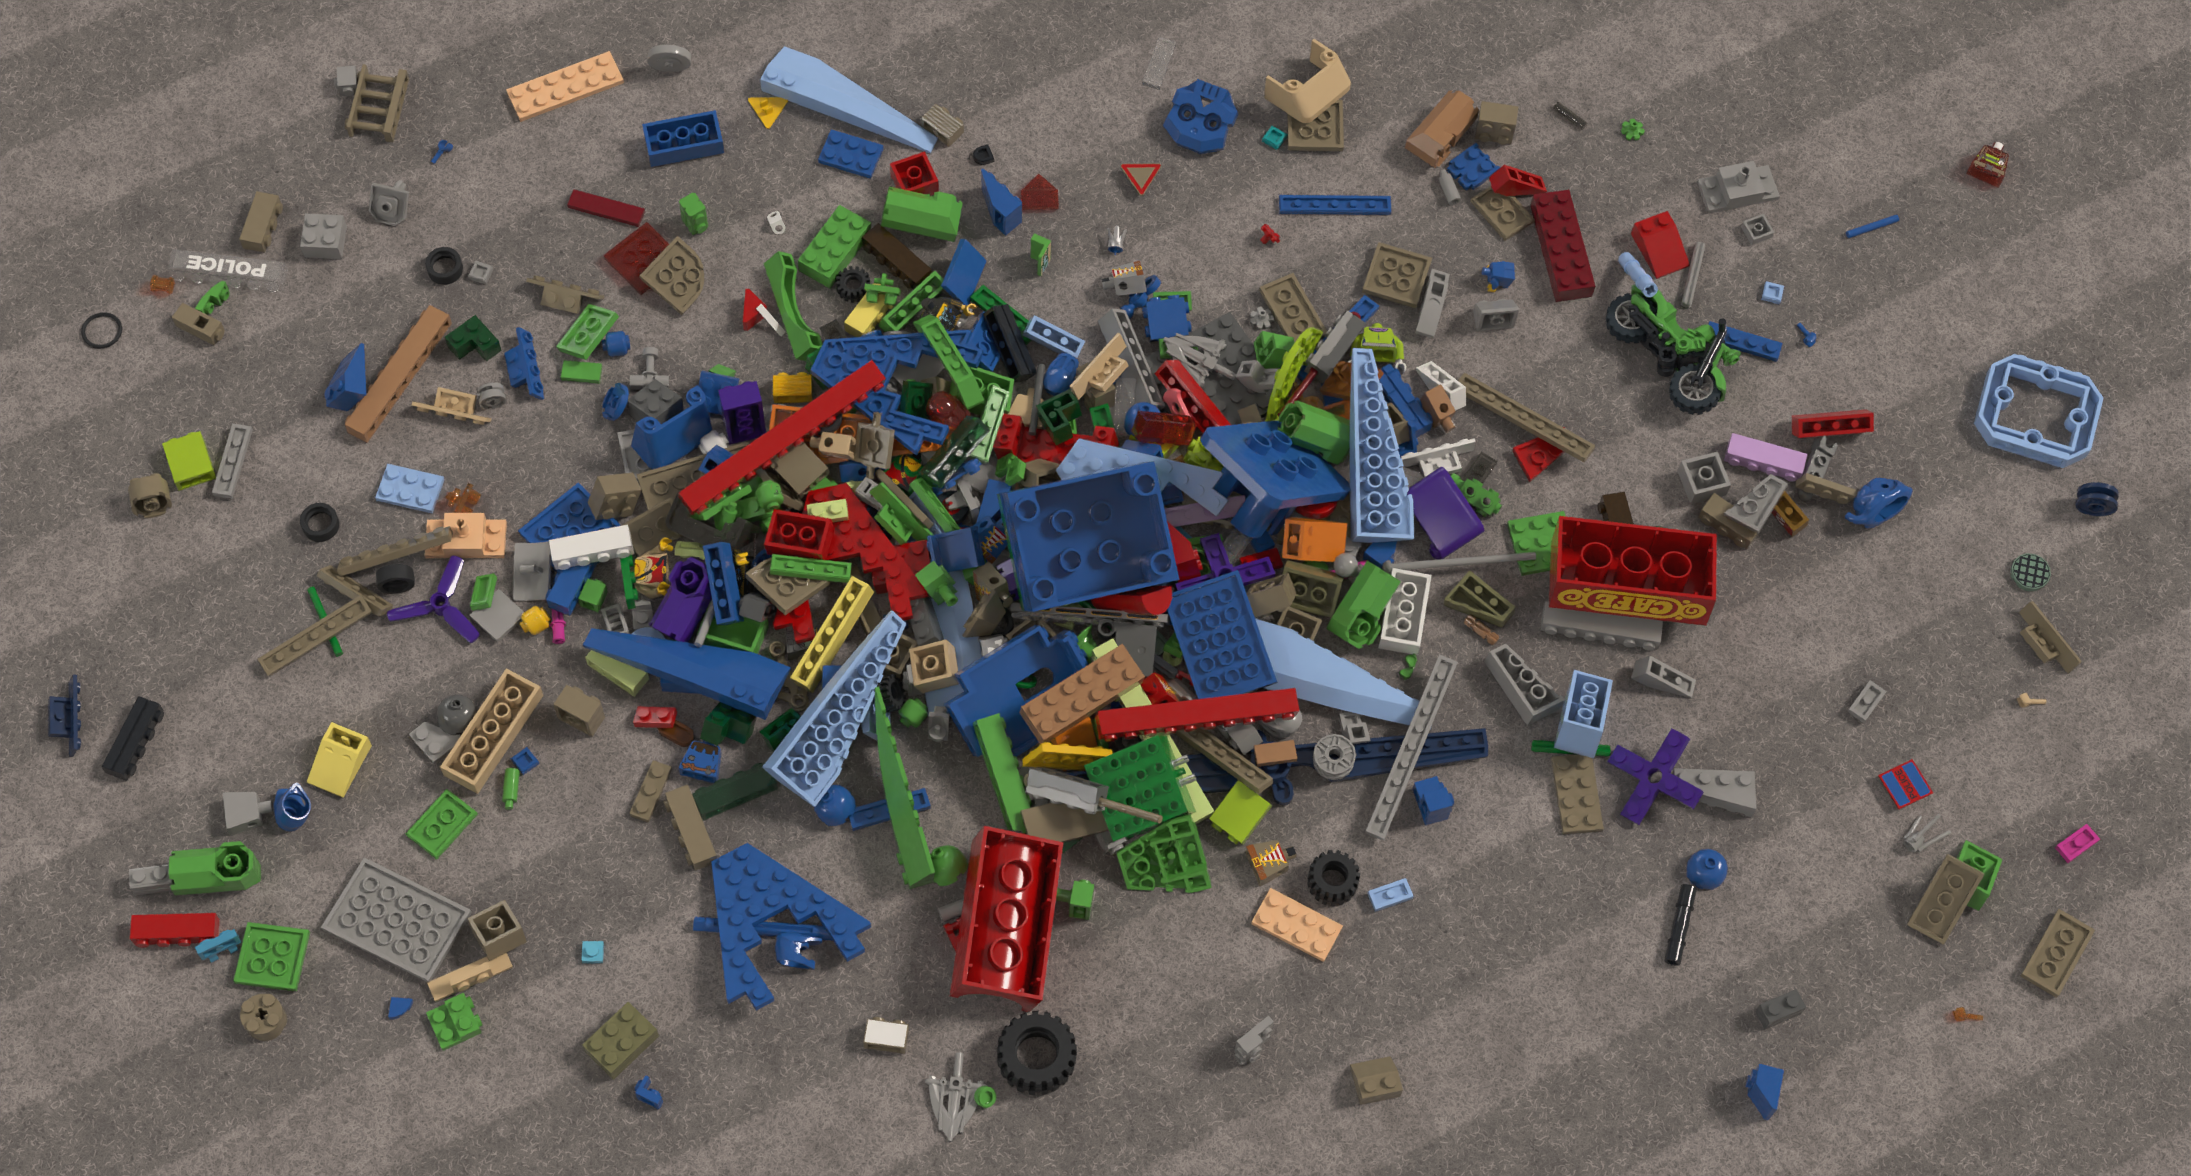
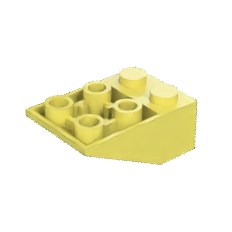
M331 722L320 743L307 783L344 798L372 747L369 738Z

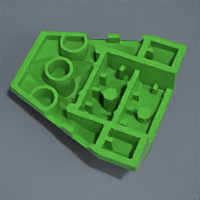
M1191 814L1170 819L1117 851V857L1127 889L1153 891L1154 887H1164L1166 891L1173 892V888H1183L1185 892L1193 893L1212 888L1205 854Z

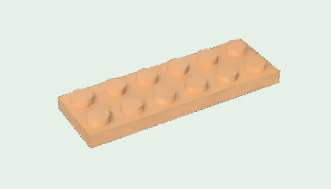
M610 51L506 89L520 122L623 84L624 80Z

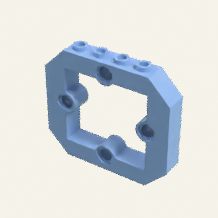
M2013 354L1990 366L1985 378L1974 425L1988 446L2065 468L2086 458L2091 451L2103 396L2089 376L2083 375L2080 372L2066 370L2061 366L2046 364L2044 361H2036L2024 355ZM2009 376L2034 383L2043 390L2051 388L2080 397L2078 408L2071 410L2064 422L2065 428L2072 433L2069 446L2043 439L2042 434L2036 429H2029L2023 433L1997 425L2000 410H2005L2014 397L2012 389L2006 386Z

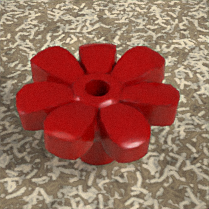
M1262 225L1261 230L1265 235L1260 241L1263 244H1266L1269 240L1273 243L1275 241L1279 243V234L1274 233L1275 231L1269 225Z

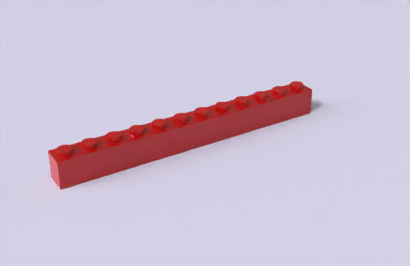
M873 360L869 361L680 491L678 497L692 516L695 513L698 515L708 509V504L719 502L724 498V493L735 491L740 487V482L745 479L746 481L751 480L756 476L755 472L759 469H767L773 464L772 460L777 457L781 459L789 453L788 449L793 446L797 448L804 443V438L809 435L811 437L816 435L824 424L827 426L832 424L840 413L843 415L848 413L852 409L853 404L864 402L868 398L867 395L872 391L874 393L880 391L884 387L883 384L886 378Z

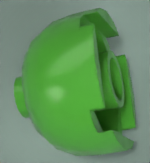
M951 845L935 848L930 854L935 870L933 881L939 886H947L958 880L957 876L960 873L964 875L968 868V859L957 847Z

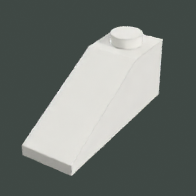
M1432 361L1416 367L1417 373L1429 390L1440 384L1443 386L1455 411L1466 406V387Z

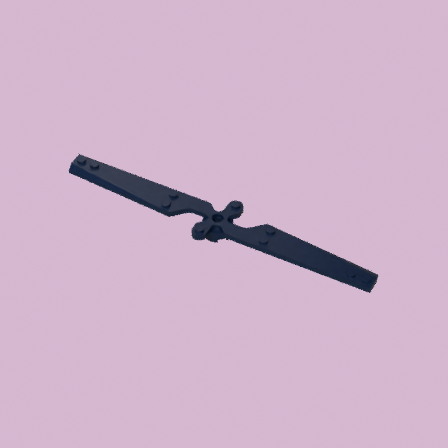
M1486 728L1428 733L1414 769L1488 757ZM1257 730L1263 740L1260 744L1274 743L1273 741L1267 742L1266 735L1262 731ZM1405 735L1370 738V742L1353 744L1356 757L1352 771L1342 779L1328 780L1337 782L1390 773ZM1317 743L1295 745L1297 762L1275 764L1273 767H1258L1273 778L1272 793L1277 804L1285 806L1293 800V785L1286 779L1290 767L1309 766L1315 769L1313 754ZM1253 748L1248 753L1251 754L1250 762L1257 766ZM1204 754L1187 755L1188 758L1186 759H1189V762H1186L1192 774L1195 775L1196 781L1204 794L1228 792L1238 781L1237 778ZM1336 754L1329 756L1332 760L1339 759ZM1086 771L1066 773L1071 776L1089 780Z

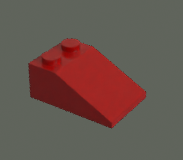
M1668 211L1634 223L1631 236L1656 279L1690 266L1679 232Z
M1167 521L1179 575L1178 583L1200 577V571L1203 570L1197 549L1193 550L1191 542Z

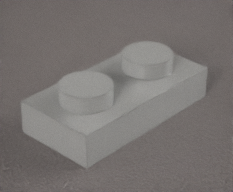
M1870 680L1847 712L1865 723L1887 691Z

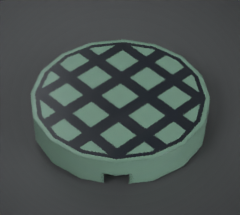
M2026 553L2020 555L2014 560L2010 569L2012 580L2017 583L2016 585L2026 591H2037L2043 588L2051 576L2048 563L2042 557L2035 554Z

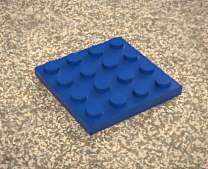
M578 482L519 529L518 532L527 543H540L621 525L614 518L596 520L588 504L591 494ZM551 556V567H552L557 573H558V572H561L562 570H560V569H557V570H556V569H555L554 564H553V562H552V556Z

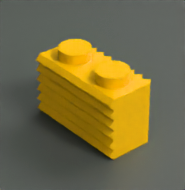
M799 372L796 375H789L787 373L773 375L774 403H810L812 401V375L805 372Z

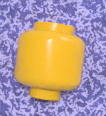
M533 606L522 613L520 625L525 633L529 631L532 635H537L549 627L551 619L544 607Z

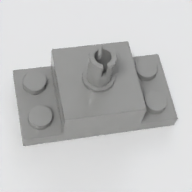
M1754 161L1720 167L1716 176L1701 178L1697 181L1708 214L1779 200L1780 197L1769 165L1756 167Z

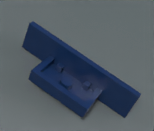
M74 674L68 682L69 697L50 696L48 699V737L69 738V757H73L81 747V738H78V731H80L81 720L78 719L81 702L77 701V694L80 693V682H77V675Z

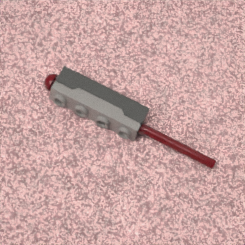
M1347 310L1344 316H1338L1334 322L1335 328L1330 327L1324 336L1327 339L1324 342L1321 340L1316 346V354L1311 353L1307 358L1306 363L1308 365L1304 371L1308 374L1280 410L1278 417L1288 403L1294 404V401L1300 398L1314 378L1322 384L1325 382L1366 324L1361 320L1359 313Z

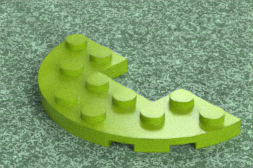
M1314 327L1306 329L1295 341L1290 351L1285 352L1282 360L1283 365L1281 369L1276 371L1274 376L1276 381L1270 396L1265 422L1279 420L1278 413L1289 400L1288 394L1301 366L1308 365L1306 360L1311 353H1314L1323 334L1321 330Z

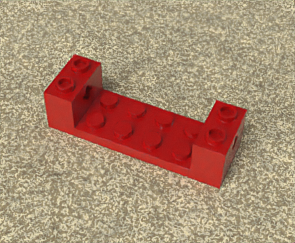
M1003 414L993 448L997 459L1012 453L1025 463L1036 459H1043L1061 464L1078 439L1118 447L1119 441L1114 428L1095 426L1093 436L1073 434V438L1056 446L1046 430L1037 429L1035 436L1029 435V428L1024 426L1021 416Z

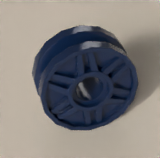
M2091 482L2078 487L2076 509L2081 513L2092 516H2108L2117 511L2119 492L2114 486L2101 482Z

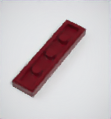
M573 189L567 204L570 209L636 227L640 226L645 213V208Z

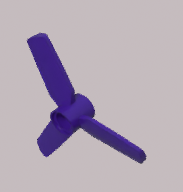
M451 556L438 585V592L431 596L430 601H421L387 611L389 621L423 616L434 611L435 614L444 616V620L469 643L476 641L479 637V632L449 602V598L455 592L464 560L458 556ZM439 602H445L442 606H436Z

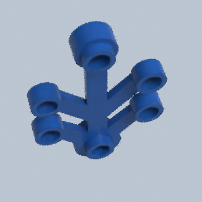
M974 458L958 466L956 472L945 476L943 474L937 478L931 476L929 479L933 478L937 482L932 487L934 493H939L944 488L949 489L956 485L955 480L965 474H975L980 470L981 462L978 458Z

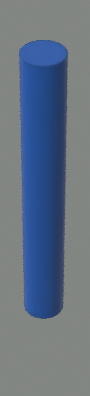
M1896 214L1846 231V236L1851 238L1899 222V217Z

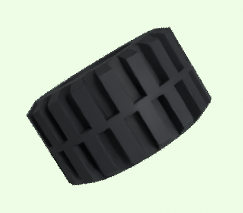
M1328 850L1327 854L1324 852L1320 853L1319 858L1316 856L1313 863H1311L1307 885L1308 888L1310 887L1311 895L1315 894L1317 901L1322 899V904L1324 905L1327 902L1331 903L1330 906H1335L1337 902L1339 906L1343 905L1345 900L1346 902L1350 901L1351 897L1356 893L1360 879L1359 866L1354 865V858L1349 859V854L1346 852L1342 855L1339 850L1336 853ZM1328 870H1336L1344 876L1345 882L1339 886L1329 885L1324 881L1322 874Z

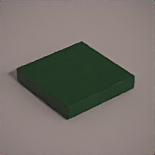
M903 380L899 412L929 420L933 383Z

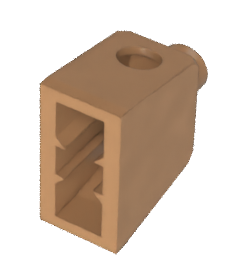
M1440 384L1425 392L1420 401L1425 413L1428 412L1432 416V427L1436 428L1441 425L1446 433L1453 430L1456 426L1451 418L1455 414V409L1443 386Z

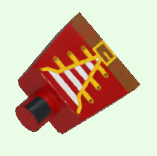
M1154 672L1140 684L1152 705L1161 704L1164 702L1163 700H1167L1166 703L1179 701L1163 675Z

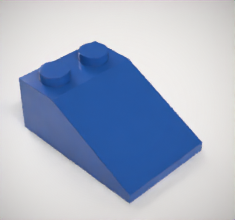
M360 343L342 359L325 391L326 407L349 411L366 396L365 351L363 343Z

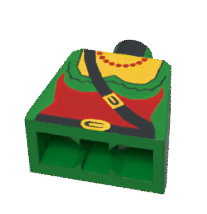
M920 453L917 455L912 454L911 457L898 455L891 462L889 469L882 470L908 497L914 492L909 484L916 479L923 478L925 473L924 467L920 464Z

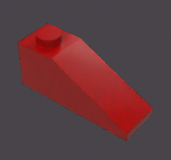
M1503 165L1489 177L1492 190L1504 196L1532 195L1547 192L1541 176L1511 166Z

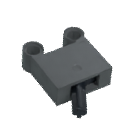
M1103 619L1099 622L1097 629L1099 638L1107 641L1116 636L1115 642L1117 646L1124 645L1145 678L1153 673V667L1170 679H1174L1178 674V669L1155 654L1157 626L1117 623L1110 619ZM1109 626L1112 631L1106 634L1101 631V628Z

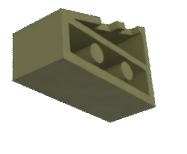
M1470 570L1444 599V606L1467 615L1471 614L1477 619L1501 628L1515 614V606Z

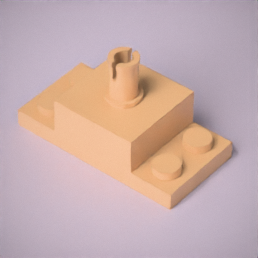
M444 513V520H427L426 533L433 532L438 527L445 528L450 526L453 535L451 542L426 549L425 558H450L451 556H458L460 558H505L506 520H486L484 513Z

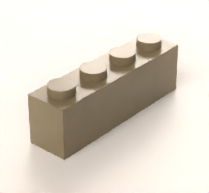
M688 784L665 793L666 800L663 803L667 813L672 812L674 818L670 820L674 830L678 829L681 836H678L681 848L686 847L688 853L685 854L688 865H693L695 871L711 865V861L717 859V855Z

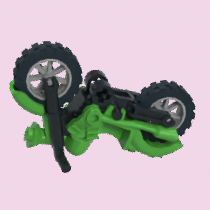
M1632 285L1631 295L1630 293H1626L1624 296L1620 295L1616 297L1615 301L1613 300L1610 303V307L1608 306L1606 326L1608 330L1610 329V334L1619 341H1625L1624 343L1630 344V342H1634L1635 344L1640 342L1647 350H1650L1658 358L1657 372L1660 376L1669 377L1674 373V376L1671 378L1669 393L1670 399L1674 401L1673 404L1676 408L1679 407L1680 411H1686L1691 415L1694 413L1701 415L1705 411H1711V408H1715L1718 402L1724 401L1726 394L1725 377L1718 368L1721 359H1723L1724 366L1734 365L1739 361L1741 354L1739 350L1730 349L1725 345L1724 339L1727 335L1726 320L1724 318L1719 319V331L1716 337L1713 327L1706 324L1693 329L1688 328L1685 331L1677 324V310L1670 302L1665 300L1659 290L1654 296L1646 297L1636 285ZM1623 312L1626 316H1619V314ZM1709 387L1710 392L1704 391L1703 389ZM1683 391H1689L1688 395H1685Z

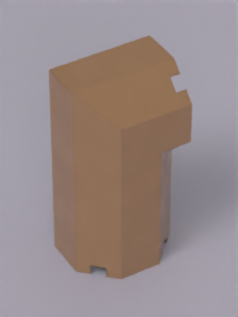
M1448 91L1406 140L1405 149L1434 168L1439 167L1450 155V147L1455 146L1478 118V107L1474 109V101L1463 92L1455 91L1452 93V91Z

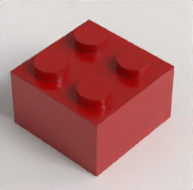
M925 151L890 163V175L896 188L921 194H930V196L934 195V192H939V181Z

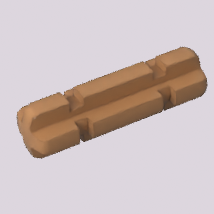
M1470 614L1466 617L1465 625L1469 628L1472 627V630L1483 639H1488L1487 642L1491 645L1496 644L1499 640V635L1495 632H1490L1491 629L1481 621H1476L1477 618Z

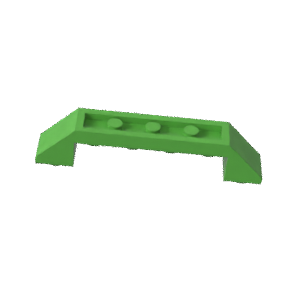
M929 314L913 322L917 331L925 335L957 386L958 396L966 409L969 410L983 403L984 398L974 374L939 319Z

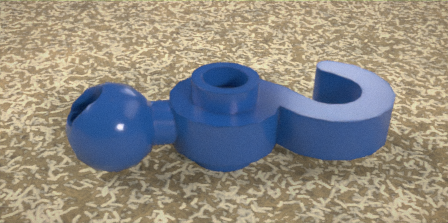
M1151 275L1145 279L1147 292L1130 294L1129 304L1123 305L1120 308L1121 310H1126L1129 319L1133 317L1134 309L1137 307L1142 308L1147 302L1148 295L1155 292L1160 286L1161 280L1156 275Z

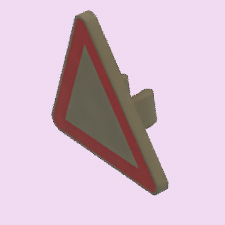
M1121 164L1120 168L1138 194L1144 196L1161 169V164Z

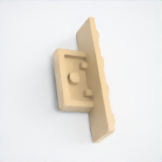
M1117 333L1070 385L1077 400L1090 387L1106 392L1129 366L1126 360L1118 357L1126 348L1120 333Z
M438 387L434 405L412 402V406H417L418 411L428 413L429 409L435 410L436 415L447 417V414L455 415L454 419L466 421V418H471L473 423L484 425L485 422H491L492 419L473 414L477 395Z
M507 953L491 961L484 957L434 979L427 984L435 1002L457 992L467 990L477 983L485 982L489 978L513 968Z

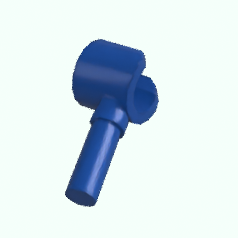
M446 140L439 141V150L431 162L435 164L444 151L450 152L453 149V145L447 144L448 141Z
M1798 323L1797 327L1806 336L1803 342L1808 347H1812L1816 343V334L1807 331L1801 323Z

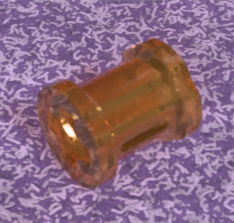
M153 275L150 282L151 291L156 292L158 290L172 294L175 285L174 278H161L158 275Z

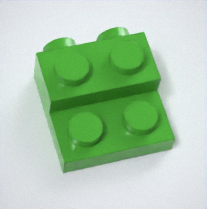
M464 992L444 1001V1005L426 1012L443 1051L482 1033L479 1028L483 1026L478 1014H473L471 1009L475 1006L471 997H466Z

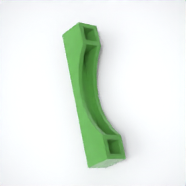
M778 251L764 263L766 274L780 310L794 356L797 360L806 361L807 355L822 347L823 344L820 335L806 325L799 313L795 296L797 268L792 254Z

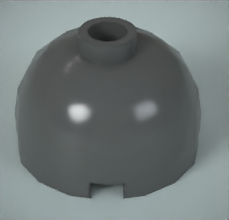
M455 694L448 696L438 706L437 721L439 727L450 735H455V733L463 734L477 713L475 704L463 695Z

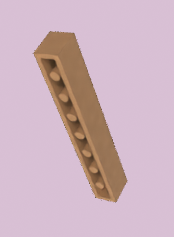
M431 305L421 313L419 321L410 328L407 338L400 342L397 352L390 356L387 366L379 372L377 380L368 387L366 396L357 403L352 415L350 414L346 418L345 427L349 434L368 443L452 324L449 314Z

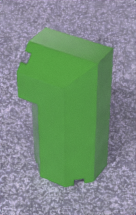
M889 186L881 226L955 242L962 202L959 200L958 203L956 197L948 193L934 192V196H930V194H921Z
M1298 400L1294 401V404L1288 403L1279 415L1278 421L1281 422V428L1278 427L1277 430L1285 433L1292 440V444L1312 450L1316 454L1320 451L1324 454L1322 458L1337 465L1342 463L1350 452V420Z
M1367 561L1335 611L1326 629L1358 649L1362 648L1361 645L1372 644L1381 631L1378 619L1380 620L1381 614L1401 584V581Z
M241 841L224 842L217 848L172 851V856L169 857V879H173L175 885H171L174 895L246 890L261 881V865L254 853Z

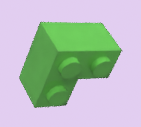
M1261 331L1254 341L1257 361L1265 369H1281L1285 352H1289L1295 343L1294 337Z

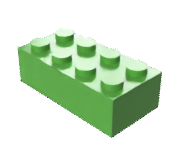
M839 205L798 259L799 272L831 289L836 282V277L839 276L838 273L840 271L843 272V269L849 265L863 246L862 236L871 229V222Z

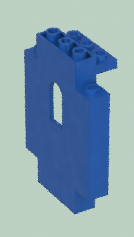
M1034 625L954 674L964 692L947 701L944 705L973 756H981L982 751L972 723L998 713L1005 720L1006 729L1004 730L1006 736H1009L1012 741L1011 751L1013 756L1017 757L1039 743L1019 712L1021 706L1089 665L1087 662L1088 656L1083 649L1079 648L1077 644L1079 641L1074 632L1063 630L1048 640L1049 634L1046 629L1040 625ZM1041 668H1049L1053 673L1052 683L1024 701L1015 684Z

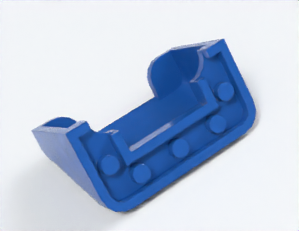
M698 385L687 392L686 401L690 407L665 423L660 424L653 417H645L636 422L631 447L652 470L670 465L698 448V445L701 444L700 439L713 431L706 396Z

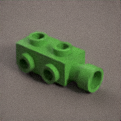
M1455 473L1451 475L1468 503L1477 508L1475 512L1483 517H1486V515L1491 517L1493 513L1497 515L1502 507L1500 504L1501 499L1498 497L1499 493L1491 488L1487 491L1482 488L1483 484L1474 478L1472 481L1467 478L1464 482ZM1469 488L1474 489L1472 495L1467 494ZM1484 499H1490V504L1484 505Z

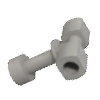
M645 347L643 349V358L646 360V371L642 375H630V390H641L654 379L669 388V376L658 375L654 371V360L658 359V349L655 347Z

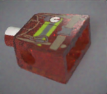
M1994 142L1992 147L1984 145L1972 161L1966 174L1999 188L2005 177L2009 158L2008 153L2003 152L2004 145L2000 142Z

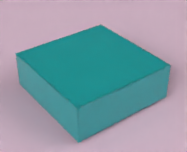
M1271 126L1263 136L1262 142L1278 150L1287 138V134Z

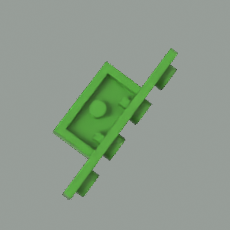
M883 482L870 490L869 493L882 505L874 518L900 545L906 543L910 536L916 541L928 540L927 536L933 535Z

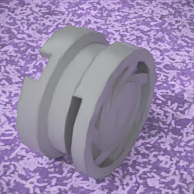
M488 383L480 386L477 389L480 407L483 409H488V407L495 409L503 406L506 403L503 385L500 383Z

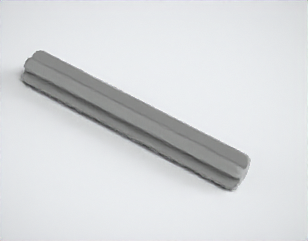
M1698 241L1694 246L1681 301L1682 307L1690 308L1692 305L1705 250V243Z

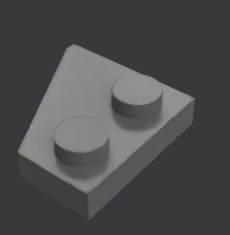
M427 722L422 723L409 733L410 738L434 765L450 753L461 735L456 733L455 735L447 734L440 727Z

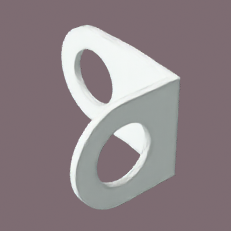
M775 211L769 214L767 218L775 234L784 233L785 225L780 213ZM777 225H781L783 227V229L779 232L775 230V227Z

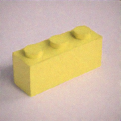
M865 294L845 320V331L854 337H861L865 333L874 331L875 326L886 316L887 310L892 309L894 306L884 304V294H878L877 303L867 302Z

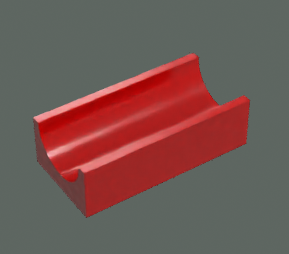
M984 826L972 839L950 997L958 998L968 994L994 995L1017 1002L1022 1006L1021 1011L1030 1012L1043 1000L1063 842Z

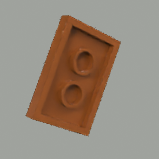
M1339 361L1320 388V392L1326 396L1350 400L1352 363ZM1377 368L1378 378L1380 380L1384 373L1380 368Z

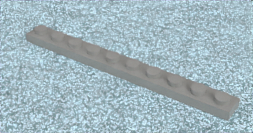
M1439 654L1367 826L1366 834L1384 841L1454 673L1457 661Z

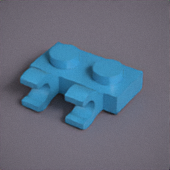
M235 929L225 930L218 937L203 940L195 949L202 960L209 958L212 963L219 959L217 954L226 949L230 953L238 951L236 945L241 943V940Z

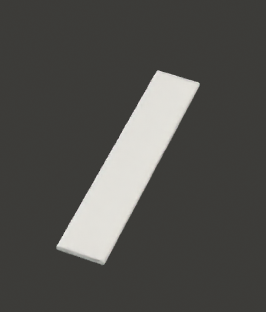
M762 304L756 308L780 336L786 332Z

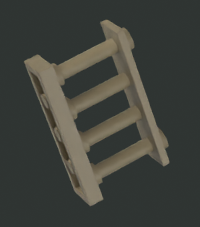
M363 64L361 71H358L357 74L358 84L349 118L345 120V129H347L349 137H353L355 129L382 132L387 142H393L409 83L407 70L399 69L398 76L395 77L371 75L368 72L367 65ZM367 82L394 85V91H391V93L365 89ZM363 97L390 101V107L386 109L361 106ZM359 113L386 116V122L382 125L358 122L357 120Z

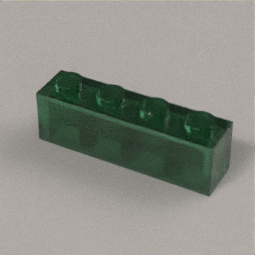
M967 415L918 474L931 487L942 488L989 433V428L978 417Z
M757 763L749 770L738 771L728 779H719L713 785L700 787L692 793L702 820H707L777 790L775 778L762 768L765 763Z

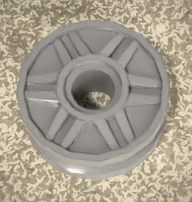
M1326 735L1315 745L1313 754L1314 768L1318 774L1326 779L1337 780L1349 775L1354 767L1355 747L1349 739L1342 735ZM1336 754L1339 759L1332 760L1329 756Z

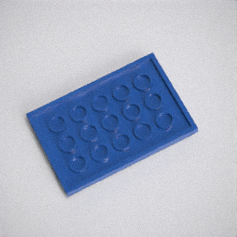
M1238 570L1172 593L1171 604L1167 610L1198 699L1246 694L1278 683Z

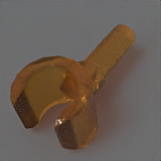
M1964 1007L1956 1008V1011H1953L1956 1021H1964L1966 1019L1983 1020V1015L1966 1014Z

